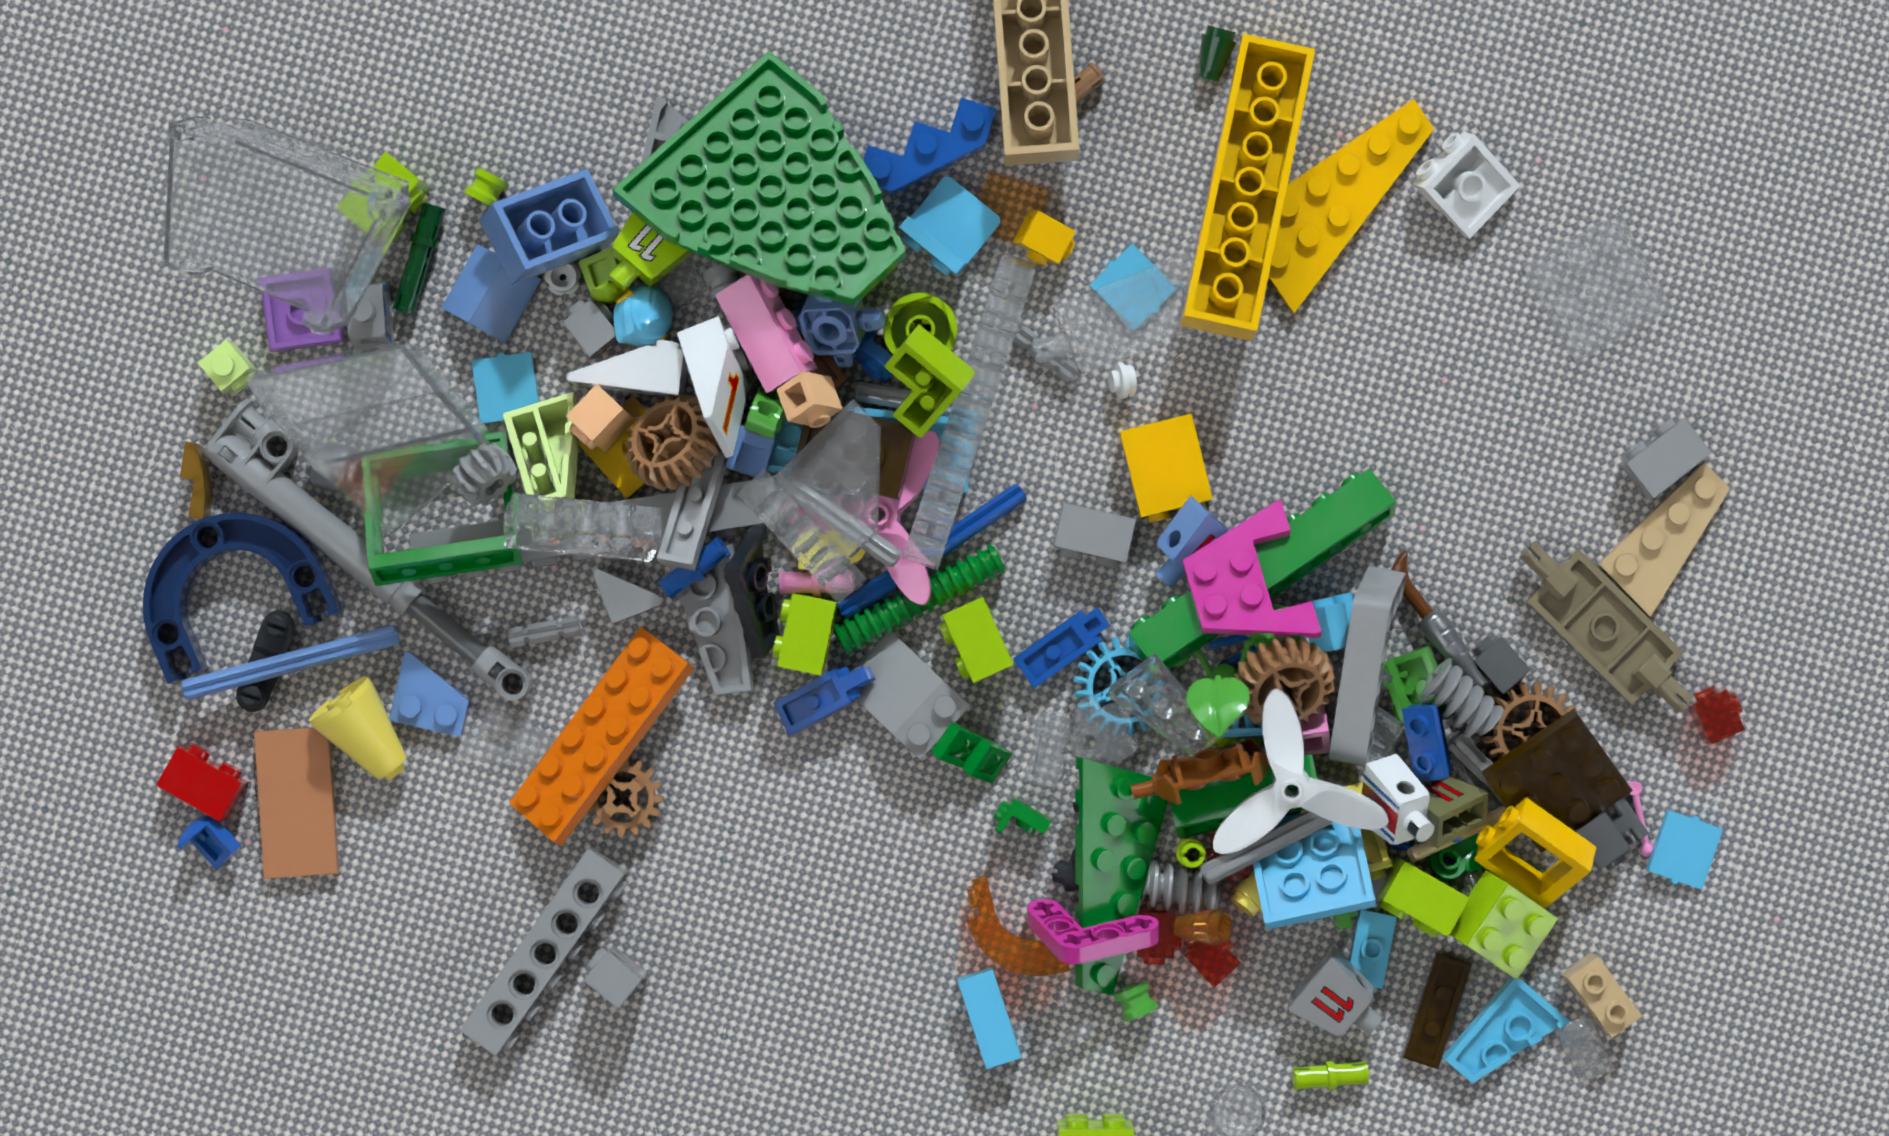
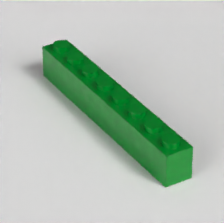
M1370 468L1361 474L1355 472L1348 476L1341 483V488L1331 495L1328 492L1320 495L1313 501L1311 508L1303 514L1295 513L1288 517L1290 536L1254 545L1270 600L1395 515L1396 500ZM1188 591L1181 597L1179 595L1172 596L1161 606L1162 610L1152 617L1148 615L1141 617L1131 626V631L1128 632L1129 645L1155 679L1220 635L1202 632L1191 591Z

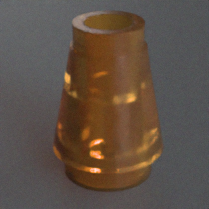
M1211 909L1177 916L1174 921V932L1178 938L1218 946L1222 942L1229 940L1232 932V923L1227 913L1221 912L1219 909Z

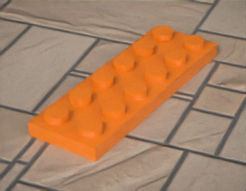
M641 626L524 781L509 804L554 843L562 846L695 667Z

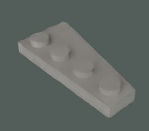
M736 544L726 545L731 556L707 572V578L701 582L695 581L677 595L680 597L687 615L686 620L697 641L698 651L715 695L754 690L749 647L743 637V628L738 613L734 610V600L729 585L724 579V568L736 552ZM666 565L668 566L670 572L677 568L674 566Z

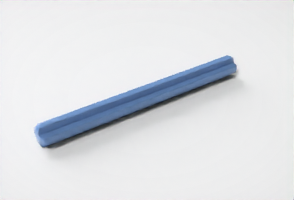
M390 625L185 679L181 682V688L185 699L192 700L396 646L400 643V638L396 626Z

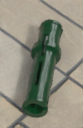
M427 203L422 204L415 233L410 235L409 241H412L399 290L392 307L393 309L413 315L416 314L419 297L434 248L438 249L439 246L437 238L446 209Z

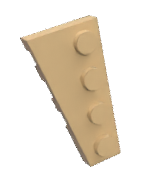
M1705 462L1701 463L1622 539L1597 566L1647 617H1651L1730 488Z

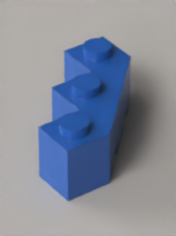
M961 97L950 132L915 121L904 156L868 145L863 161L876 180L881 193L893 197L907 188L952 167V165L985 150L996 116V108Z

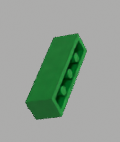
M1304 754L1303 770L1310 778L1319 780L1312 754ZM1269 768L1270 771L1258 785H1254L1252 774L1248 772L1234 781H1223L1220 779L1208 782L1201 789L1186 790L1184 788L1178 790L1181 804L1170 802L1179 838L1182 839L1216 831L1223 820L1242 801L1260 789L1274 783L1275 775L1272 768ZM1292 784L1287 786L1289 790L1298 789L1297 786ZM1301 807L1290 808L1286 815L1300 813L1301 810L1306 809Z

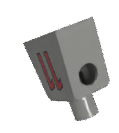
M1333 945L1289 997L1288 1010L1339 1037L1343 1036L1353 1023L1369 1035L1375 1030L1382 1018L1368 1007L1373 1000L1374 988L1372 984Z

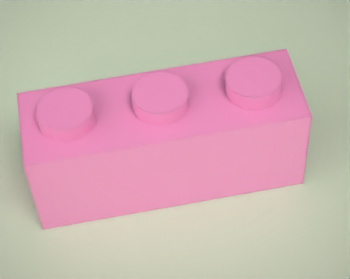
M747 274L715 294V297L766 393L777 391V388L802 371L811 373L817 369V366L813 361L814 356L810 346L802 340L795 327L796 320L793 314L785 308L778 295V286Z

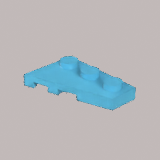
M1510 976L1442 1058L1473 1084L1510 1061V1057L1528 1046H1534L1542 1041V1037L1557 1028L1561 1029L1571 1022L1520 978L1516 980Z

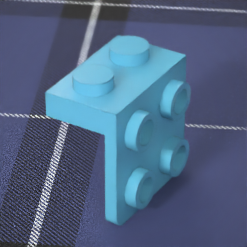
M946 176L941 179L911 218L908 216L899 226L900 231L904 234L901 241L916 253L921 248L933 257L929 263L944 276L951 272L958 277L998 228L1000 217L953 178Z

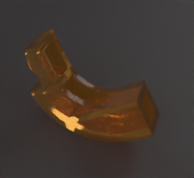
M986 874L972 877L973 886L966 888L971 909L979 907L980 913L966 916V920L974 940L991 960L1007 970L1028 976H1048L1070 971L1069 964L1060 961L1039 937L1026 938L1008 931L1000 923L995 913Z

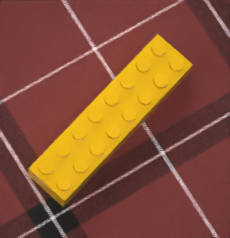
M1244 33L1242 35L1234 65L1180 326L1253 341L1257 333L1316 49Z

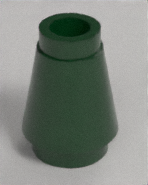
M1207 25L1206 33L1201 34L1198 77L1219 82L1220 76L1237 42H1234L1236 32Z

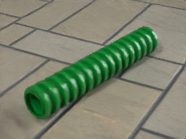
M989 544L986 546L987 550L983 552L981 549L977 550L976 556L968 555L966 556V561L961 562V560H958L953 568L948 565L945 567L947 571L943 573L937 571L935 572L936 576L933 578L929 576L931 598L925 606L918 605L909 600L904 593L900 595L897 592L894 594L895 598L891 600L889 597L885 598L884 604L876 603L874 604V609H864L865 613L861 616L856 613L854 615L855 619L851 621L845 619L843 620L844 624L841 626L838 624L833 625V632L844 653L846 652L850 655L852 653L851 649L857 647L859 650L863 648V643H873L872 638L877 636L880 639L883 637L882 633L886 631L889 634L892 633L893 627L898 626V628L903 627V622L907 620L909 623L913 622L912 617L916 615L922 617L924 616L923 612L929 610V612L934 611L933 607L937 604L942 607L944 605L943 601L947 599L950 602L953 601V596L958 593L960 596H963L965 594L964 590L969 588L972 591L975 589L974 585L978 583L981 586L984 585L985 579L990 578V580H993L997 573L1005 574L1004 569L1006 568L996 548Z

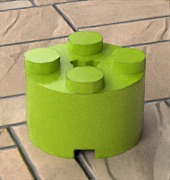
M912 293L897 300L888 311L883 333L885 344L891 355L897 351L910 335V332L915 329V324L919 322L922 323L924 328L930 327L931 331L929 333L953 352L957 341V321L952 309L940 298L927 293Z

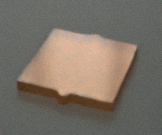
M988 171L981 194L976 198L1000 217V225L991 236L1012 243L1028 211H1043L1049 191Z

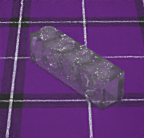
M765 469L760 471L737 493L838 603L844 600L866 579Z
M513 493L504 513V548L651 562L662 541L661 508Z

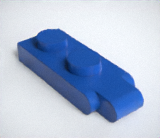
M1098 607L1087 615L1081 609L1012 659L1032 687L1036 688L1103 639L1099 633L1109 627L1110 623Z

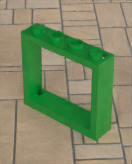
M487 431L481 435L469 437L452 436L442 441L429 443L413 442L408 446L395 448L379 447V450L360 453L368 570L375 586L523 564L516 481L508 485L507 492H503L507 535L384 553L379 489L380 478L454 468L461 463L460 458L466 457L471 449L477 450L484 443L486 445L496 443L513 460V450L507 431L489 433Z

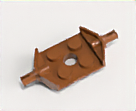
M1253 737L1243 742L1238 739L1235 740L1234 745L1222 748H1208L1181 758H1177V755L1171 756L1172 759L1170 760L1161 759L1159 760L1155 775H1151L1152 780L1131 784L1134 800L1156 794V796L1160 795L1162 799L1175 804H1181L1178 792L1180 789L1197 790L1205 787L1208 782L1220 779L1223 781H1234L1248 772L1252 774L1254 785H1258L1270 771L1271 765L1265 747H1262Z

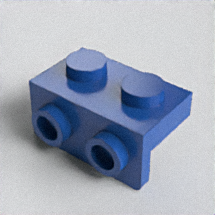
M1426 700L1402 708L1413 774L1419 781L1445 779L1449 777V772H1452L1440 706L1432 705L1433 700Z

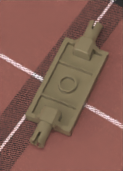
M1537 541L1527 547V551L1521 553L1519 558L1542 579L1541 585L1525 602L1629 705H1633L1648 690L1650 692L1655 690L1676 713L1681 712L1686 707L1684 705L1686 702L1689 704L1693 700L1694 696L1689 694L1671 676L1672 671L1670 668L1684 652L1579 549H1576L1563 563L1560 562L1559 564L1538 545Z

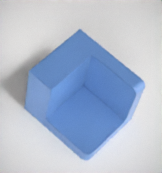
M740 425L734 454L728 458L726 468L758 479L763 478L777 438L774 437L773 440L746 431L744 426Z

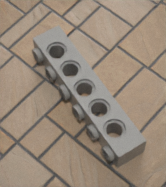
M589 847L459 1031L495 1056L502 1049L509 1052L521 1035L516 1031L523 1019L530 1022L541 1007L542 1003L537 999L546 988L551 992L564 973L558 970L566 958L573 961L585 945L580 940L587 928L594 931L606 915L601 908L610 897L615 901L628 884L623 880L627 871L594 847ZM591 882L598 887L599 897L597 901L587 902L581 897L580 888L583 883ZM562 913H571L577 918L578 926L574 932H565L559 926V917ZM549 943L555 948L556 958L553 962H544L539 958L537 950L540 944ZM526 973L533 977L535 987L532 992L526 993L519 990L516 984L519 974ZM498 1004H507L512 1008L513 1019L511 1022L504 1023L496 1018L495 1008Z

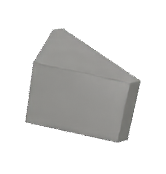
M596 568L593 574L612 624L663 606L667 599L601 569Z

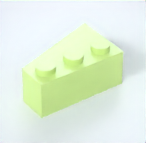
M574 392L503 413L537 527L574 515L579 439L569 430L573 423L566 417L578 404Z

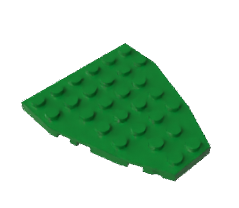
M770 51L763 55L612 189L613 197L667 242L770 284L852 306L856 305L906 258V250L900 236L896 234L890 212L888 213L882 201V193L876 180L855 147L852 148L848 142L839 120L835 121L828 109L826 99L822 93Z

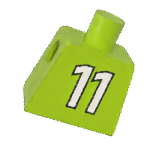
M631 213L611 247V254L620 263L608 277L623 291L637 277L651 287L694 252L667 242L634 213Z

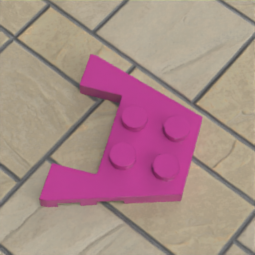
M1281 500L1272 503L1183 560L1184 571L1203 633L1236 635L1267 633L1278 637H1287L1288 635H1307V638L1321 637V629L1312 601L1276 611L1273 610L1254 547L1255 544L1290 536V527Z

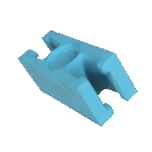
M991 966L958 977V984L986 1069L1022 1058L993 967Z

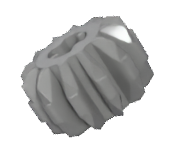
M484 443L477 450L471 449L466 457L460 458L461 463L452 470L454 475L451 482L454 484V488L459 495L472 506L479 504L485 506L492 499L498 500L501 493L508 491V485L516 479L515 473L517 468L512 458L503 448H500L496 443L489 445Z

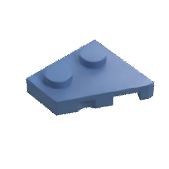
M405 651L389 716L390 721L462 737L470 700L447 683L437 672L418 659L414 653Z

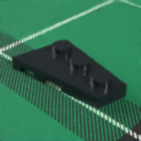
M753 525L732 558L726 564L724 579L729 585L734 600V610L738 613L743 628V637L748 644L752 658L765 659L775 644L776 636H780L775 594L768 592L767 588L768 573L772 571L770 557H764L762 540L768 539L767 526Z

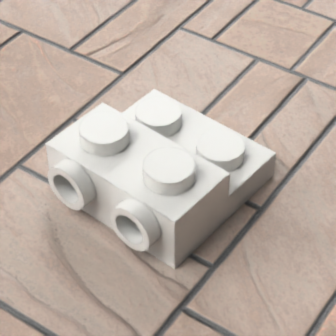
M1463 131L1461 134L1454 133L1443 142L1442 149L1444 152L1435 161L1433 159L1427 160L1418 168L1416 174L1419 178L1413 185L1436 210L1441 211L1464 237L1470 239L1520 187V184L1476 135Z

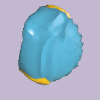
M639 284V286H633V289H627L624 295L616 301L614 308V332L617 341L620 344L626 343L641 348L646 345H656L657 340H664L668 336L666 332L669 331L673 323L672 317L674 312L671 309L672 305L669 301V296L659 287H650L647 284Z

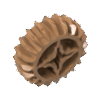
M683 392L679 396L669 394L666 400L657 397L655 406L649 407L645 405V414L642 417L634 416L637 422L636 426L627 429L632 438L624 442L628 450L625 457L630 463L629 467L632 469V472L646 485L665 491L667 488L677 491L680 484L690 487L691 478L694 476L702 479L701 471L703 468L712 467L710 458L719 455L715 447L718 443L704 419L698 398L695 396L691 397Z
M1288 635L1282 642H1279L1273 636L1272 644L1265 646L1259 642V651L1256 653L1247 651L1248 661L1238 662L1239 672L1234 674V678L1242 681L1249 690L1250 702L1244 713L1249 716V719L1254 724L1260 722L1263 725L1264 702L1273 689L1283 691L1290 698L1299 721L1303 719L1308 723L1309 715L1312 713L1321 714L1320 704L1330 703L1329 693L1335 691L1333 682L1335 679L1334 670L1327 654L1315 642L1308 643L1303 636L1294 641V638Z
M1525 682L1518 683L1519 695H1516L1515 691L1510 688L1505 692L1508 698L1506 702L1503 698L1494 696V703L1503 707L1504 712L1498 723L1491 729L1492 735L1481 738L1482 743H1494L1495 746L1486 752L1487 757L1491 758L1500 754V758L1509 753L1503 740V733L1516 736L1521 745L1528 736L1523 735V732L1514 731V728L1524 729V727H1530L1532 721L1536 723L1533 727L1539 728V731L1547 727L1542 721L1540 702L1549 707L1557 719L1573 708L1576 711V707L1574 705L1565 708L1561 707L1567 700L1565 694H1560L1553 700L1552 698L1555 693V687L1548 686L1544 693L1541 694L1542 687L1540 682H1533L1531 693H1529ZM1529 701L1528 709H1525V714L1521 721L1517 723L1504 722L1508 713L1515 706Z

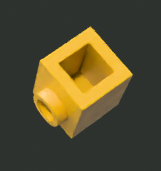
M1029 210L1012 243L1028 251L1026 258L1045 267L1047 262L1059 264L1061 260L1065 261L1069 257L1075 245V241L1072 238L1076 231L1039 210Z

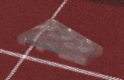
M1156 653L1152 654L1111 685L1108 697L1191 757L1216 742L1217 738L1207 732L1195 720L1187 705L1186 690Z

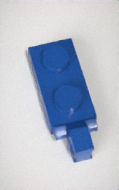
M846 666L841 669H833L780 698L773 704L788 735L794 736L854 703V700L861 697L859 689L875 681L876 678L870 666H861L852 672Z

